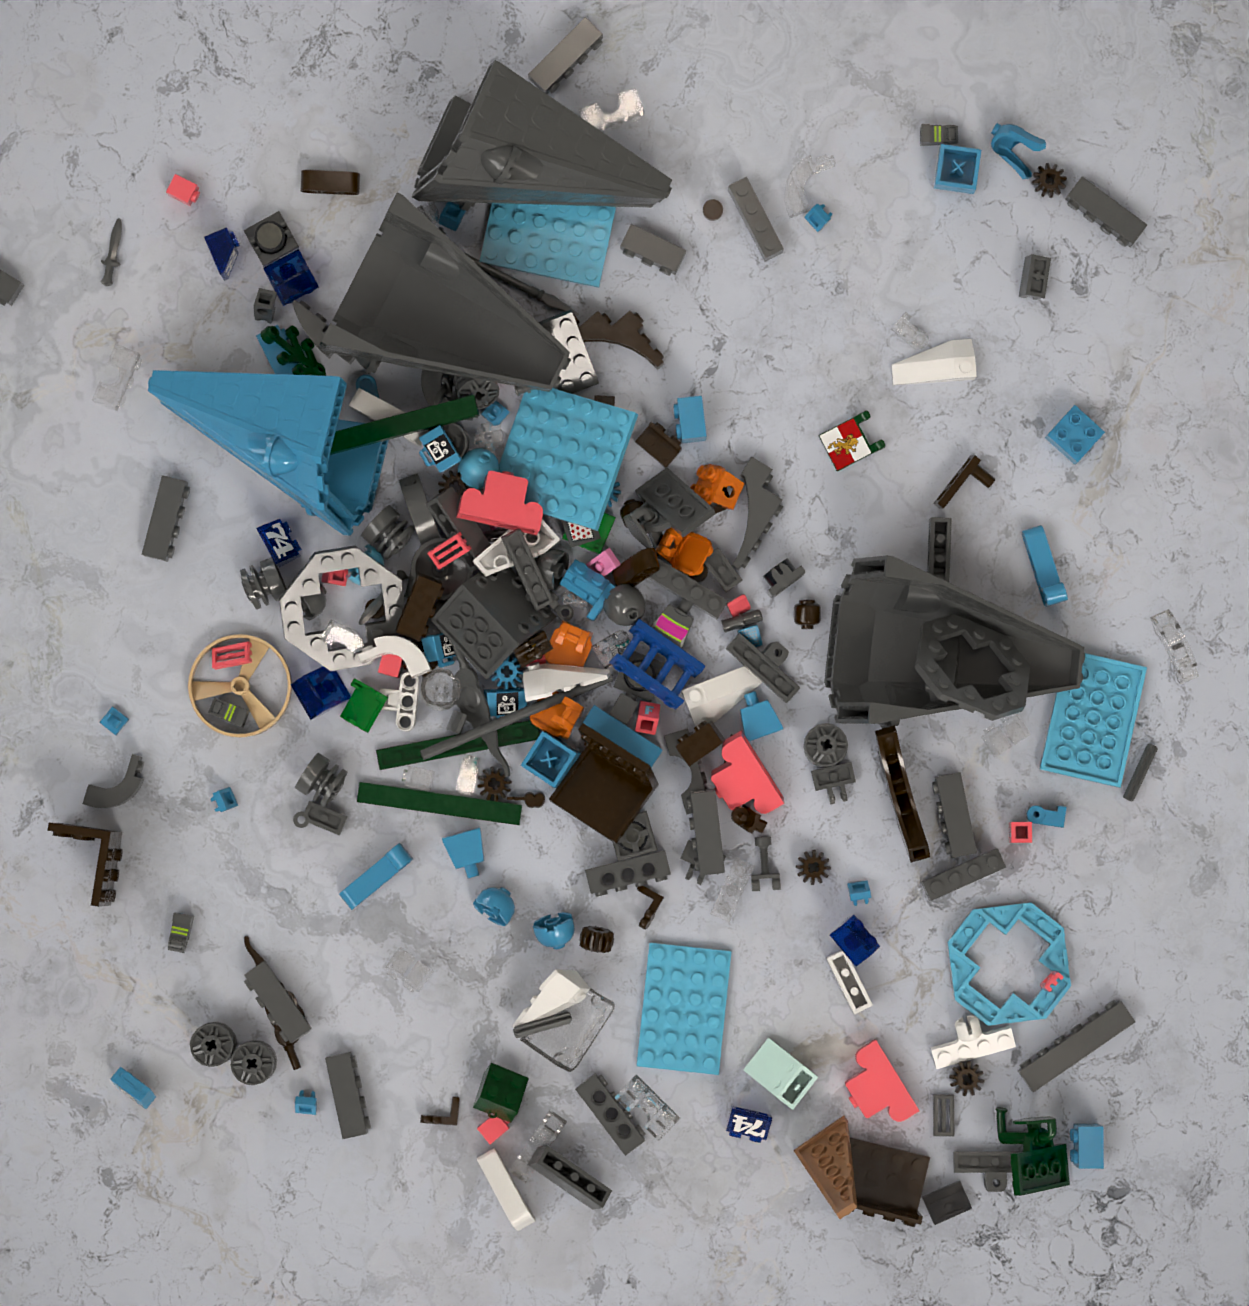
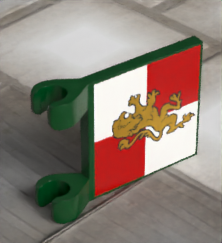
M864 411L818 435L837 472L886 447L883 440L869 445L859 424L871 418L868 411Z

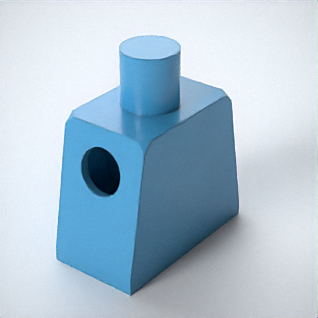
M756 691L744 695L748 707L740 709L744 735L748 741L783 730V726L768 700L759 703Z
M481 828L442 838L455 868L464 867L467 879L479 876L476 863L484 861Z

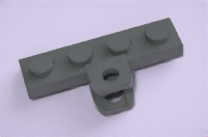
M738 633L725 648L785 703H788L800 689L792 679L778 668L789 654V651L779 642L768 644L760 652L743 635ZM775 650L778 651V655H777V656H775V654H774V651H775Z
M1021 1151L953 1152L954 1173H984L985 1189L988 1192H1002L1007 1187V1173H1012L1010 1164L1011 1153ZM994 1179L998 1180L999 1185L997 1187L993 1185Z

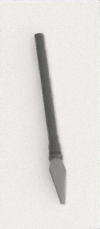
M465 253L484 272L527 293L534 299L536 298L537 301H542L546 306L564 312L571 309L554 295L547 294L544 290L536 287H531L486 263L479 262L480 260ZM571 309L574 315H579L576 311Z

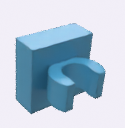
M816 204L804 217L817 232L823 229L831 220L832 213L827 214L823 210L824 204Z
M495 401L481 415L497 428L510 412L498 401Z
M112 706L99 723L117 736L129 719Z
M231 787L213 793V797L210 799L211 802L216 800L218 808L214 809L216 812H224L238 806Z
M868 880L848 883L850 900L853 901L854 906H857V900L864 899L865 904H868V898H871Z
M301 1090L299 1096H296L295 1113L316 1115L317 1098H315V1092H311V1097H304V1090Z

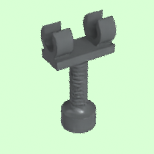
M771 836L755 837V846L759 847L761 853V874L751 875L752 892L760 891L759 879L772 878L773 890H781L780 873L770 874L768 872L767 848L769 845H772Z

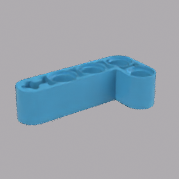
M1040 525L1023 530L1022 537L1044 606L1048 607L1067 601V592L1063 582H1060L1043 526Z
M401 843L397 844L383 858L340 892V897L353 910L413 860V857Z

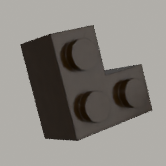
M704 720L694 727L696 732L689 736L686 733L677 739L679 744L675 747L689 767L725 742V738L712 720L708 723Z

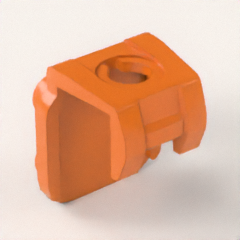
M712 464L701 465L696 473L699 477L696 484H692L690 488L709 505L716 503L721 505L722 508L734 510L744 483L731 473L725 471V468ZM730 486L732 488L729 498L722 491L723 487Z
M671 527L665 531L655 551L667 562L671 563L672 567L689 576H694L702 573L704 569L703 564L706 558L713 553L711 541L704 536L690 532L685 537H682ZM673 540H674V543H675L674 548H673V547L669 548V547L671 546Z
M563 620L560 627L554 630L549 641L553 649L545 653L546 661L549 664L584 667L592 648L590 640L593 632L583 630Z
M565 696L560 704L529 717L531 723L537 728L546 731L554 737L561 736L568 740L576 721L584 712V707Z

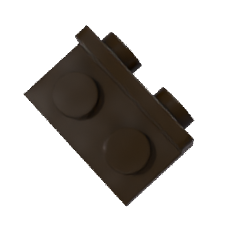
M650 422L635 443L663 467L667 468L682 451L681 442L673 435L671 437L664 433L666 429L658 422L656 424Z

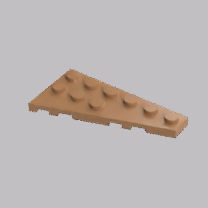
M842 1116L793 1150L839 1219L849 1215L857 1208L849 1126L847 1118Z

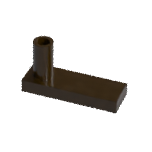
M970 455L933 504L940 509H944L970 474L987 488L994 483L995 478L978 465L981 460L976 455Z

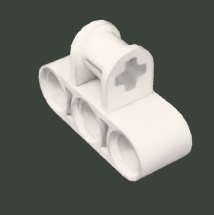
M409 672L401 676L399 690L379 688V692L385 696L388 695V704L386 700L381 710L397 711L396 725L405 732L411 731L416 724L420 686L419 677L415 678L414 686L407 687L404 681L406 677L410 676ZM411 696L413 698V705L408 708L404 707L402 704L404 697ZM407 716L411 719V725L408 728H403L400 725V721L403 717Z

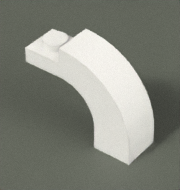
M382 636L375 638L374 641L377 647L373 648V645L361 649L362 653L357 654L361 663H366L387 654L397 655L406 663L412 678L432 671L425 654L412 642L401 637Z

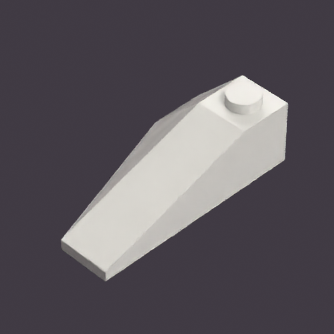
M972 339L951 340L891 365L893 385L974 380L977 377Z
M543 519L537 535L522 532L533 557L546 553L560 541V538ZM509 529V530H508L507 532H505L502 536H504V535H506V534H508V533H510V532H512V531H514V530H510V529ZM501 537L472 561L485 576L514 566Z
M539 662L527 665L523 672L525 700L527 702L552 696V693L558 689L566 692L576 687V684L579 683L581 686H586L606 680L611 674L610 669L549 663L539 664Z
M744 666L684 689L681 692L696 727L704 720L707 723L711 720L713 723L745 698L744 695L751 693L758 687L762 681Z
M556 969L539 987L541 990L540 994L533 996L530 1000L532 1003L531 1007L522 1011L512 1027L550 1017L583 1001L590 987L576 970Z

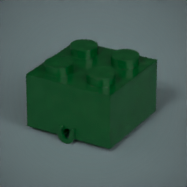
M490 1063L483 1074L473 1108L487 1113L490 1118L497 1117L511 1123L519 1112L529 1078Z

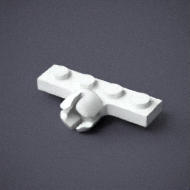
M966 1016L969 1026H966L963 1017L959 1018L955 1022L957 1039L931 1047L936 1069L1016 1047L1010 1025L982 1032L980 1022L976 1016Z

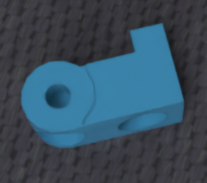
M1032 806L1027 810L1026 817L1033 824L1064 828L1067 807L1057 806L1056 811L1044 810L1040 806Z

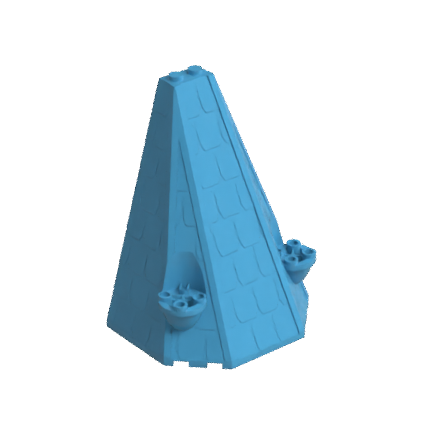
M153 370L152 377L148 380V392L157 397L166 408L301 504V507L305 508L309 516H317L342 535L351 536L353 525L359 526L364 520L363 513H370L372 510L389 440L330 455L336 431L365 424L339 419L347 386L341 377Z

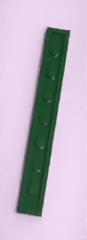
M471 395L338 430L335 432L330 455L432 429L439 425L443 426L480 416L476 397Z
M530 720L507 725L497 730L498 746L503 747L535 741L540 735V730ZM451 735L376 750L379 769L385 770L488 750V747L482 737H478L423 760L420 753L421 750L456 736Z
M359 782L357 802L520 826L522 805L364 782Z

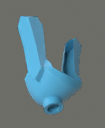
M996 123L991 132L994 135L991 141V148L1022 179L1031 178L1032 172L1011 150L1018 143H1022L1032 151H1041L1046 149L1045 140L1026 132L1017 125H1000Z

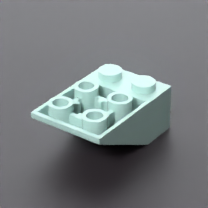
M769 1037L743 1069L792 1110L818 1078L816 1074Z

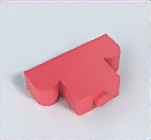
M489 471L485 477L482 494L475 488H469L463 493L459 501L456 517L510 530L520 528L523 533L537 535L541 527L543 509L536 502L524 504L528 486L526 478L514 476L513 473L508 471H502V473Z
M741 730L727 738L722 744V757L727 762L711 771V780L716 786L714 789L720 799H724L730 810H734L736 807L754 799L755 810L761 814L769 813L783 805L784 797L743 731Z
M874 1039L858 1049L855 1059L865 1070L845 1082V1086L852 1095L849 1097V1100L854 1108L859 1107L866 1118H870L889 1106L888 1114L897 1122H902L919 1112L918 1107L877 1040Z

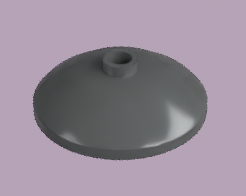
M436 538L425 542L415 552L411 562V575L414 582L418 572L442 582L441 587L444 588L440 600L449 599L464 582L472 577V572L469 571L461 557L444 566L442 572L436 570V565L427 553L448 538ZM450 543L446 547L434 553V555L437 556L453 545ZM452 551L448 555L441 558L439 562L442 563L443 561L447 560L451 556L455 555L457 551Z

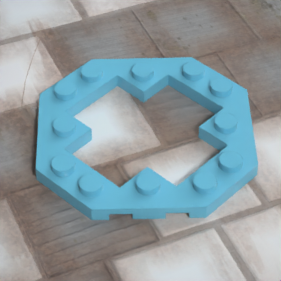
M1031 902L973 909L947 942L955 1001L987 1026L1046 1019L1071 987L1064 928ZM1019 919L1050 943L1038 961L1049 970L1059 972L1064 978L1062 980L1056 979L1058 984L1056 986L1050 985L1052 988L1050 992L1042 988L1030 1005L1012 993L999 1009L968 984L981 967L965 956V953L989 923L1006 935Z

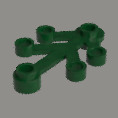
M291 325L285 330V334L292 346L279 336V330L275 326H267L261 331L260 335L265 343L272 344L276 342L287 351H282L277 355L276 359L279 364L284 366L290 363H302L292 368L294 375L326 376L325 367L317 362L312 351L314 343L310 338H306L299 344L297 339L299 331L295 326Z

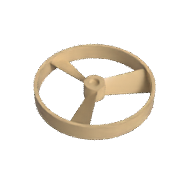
M230 635L212 642L198 655L190 671L188 692L192 707L197 716L212 730L231 737H251L267 731L284 715L292 695V678L285 659L272 645L250 635ZM239 638L249 639V642L252 643L250 648L252 651V655H250L252 663L243 664L239 676L231 682L193 681L195 671L201 659L216 645L227 640ZM269 648L281 660L288 680L286 700L276 718L252 694L249 683L251 676ZM229 692L240 695L257 723L259 730L246 734L224 732L214 727L203 717L195 701Z

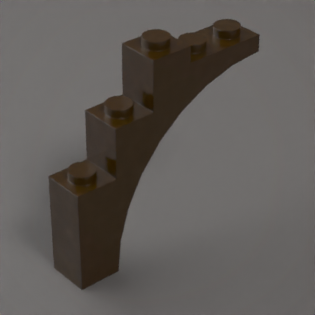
M599 311L580 327L578 325L580 321L574 315L584 343L606 342L617 344L638 353L647 359L657 370L664 365L662 353L657 348L655 350L652 349L649 345L651 341L644 333L640 335L639 332L644 327L642 324L644 320L637 312L634 314L631 311L627 312L612 326L610 325L611 319L605 313L601 314Z
M895 725L876 730L875 735L880 765L887 782L889 797L896 814L897 825L910 863L930 858L928 842L910 788Z

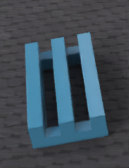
M610 582L587 615V618L592 622L596 620L602 611L605 598L608 599L610 595L609 592L615 588Z

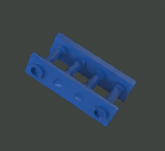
M638 619L629 629V632L633 634V638L622 656L617 653L610 659L609 663L613 665L615 670L623 672L660 698L666 706L676 710L685 701L679 697V694L690 676L696 678L702 673L705 665L641 619ZM643 641L650 649L640 666L637 667L628 660L639 642ZM660 653L667 661L656 679H654L645 672L655 655ZM673 665H677L683 670V674L671 691L662 683Z

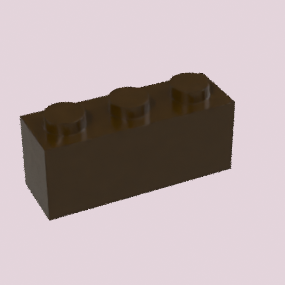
M418 572L396 626V633L420 641L421 636L425 637L429 628L426 623L429 617L433 618L436 611L435 601L441 598L444 591L440 580Z

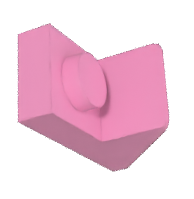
M608 548L586 565L605 577L620 566L621 563L612 550Z

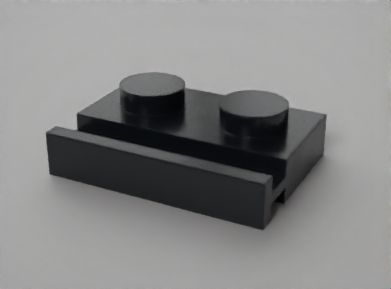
M960 1180L922 1196L934 1225L972 1209Z

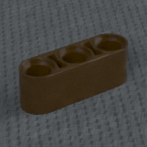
M324 170L301 171L300 191L303 193L359 195L360 173Z
M643 549L614 569L612 574L615 586L630 584L632 587H635L659 571L660 566L655 549Z

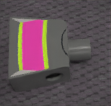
M683 598L677 608L669 604L650 627L682 649L694 620L687 615L693 604Z

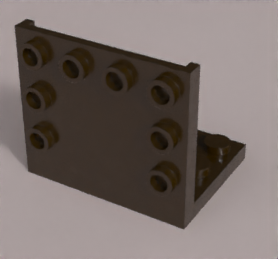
M582 723L578 730L581 734V739L585 742L586 748L549 800L617 844L659 783L650 765Z
M49 822L47 831H53L52 836L73 837V839L95 841V838L101 839L91 906H111V902H115L116 890H113L114 882H118L120 872L117 869V863L121 861L123 849H120L122 832Z
M850 1137L857 1200L856 1209L863 1210L862 1214L874 1217L875 1214L883 1215L884 1220L891 1222L899 1219L902 1220L901 1222L904 1225L915 1227L916 1224L921 1225L923 1216L918 1211L930 1157Z

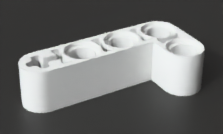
M360 388L357 389L348 405L350 408L374 421L405 413ZM428 430L403 437L421 447L422 442L419 437L426 434Z
M493 1148L477 1157L481 1169L512 1226L517 1231H520L535 1222L536 1219L524 1202L497 1150Z

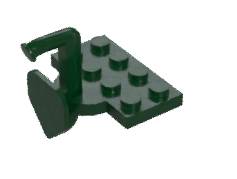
M996 1107L999 1141L1002 1144H1023V1151L1011 1153L1010 1164L1012 1167L1014 1196H1022L1070 1185L1067 1145H1054L1053 1138L1057 1133L1056 1118L1046 1116L1013 1120V1124H1027V1131H1007L1006 1112L1008 1110L1003 1107ZM1041 1123H1047L1048 1131L1045 1128H1041Z

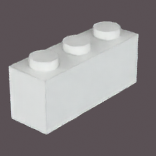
M842 949L826 957L853 1014L855 1015L873 1006L846 950Z

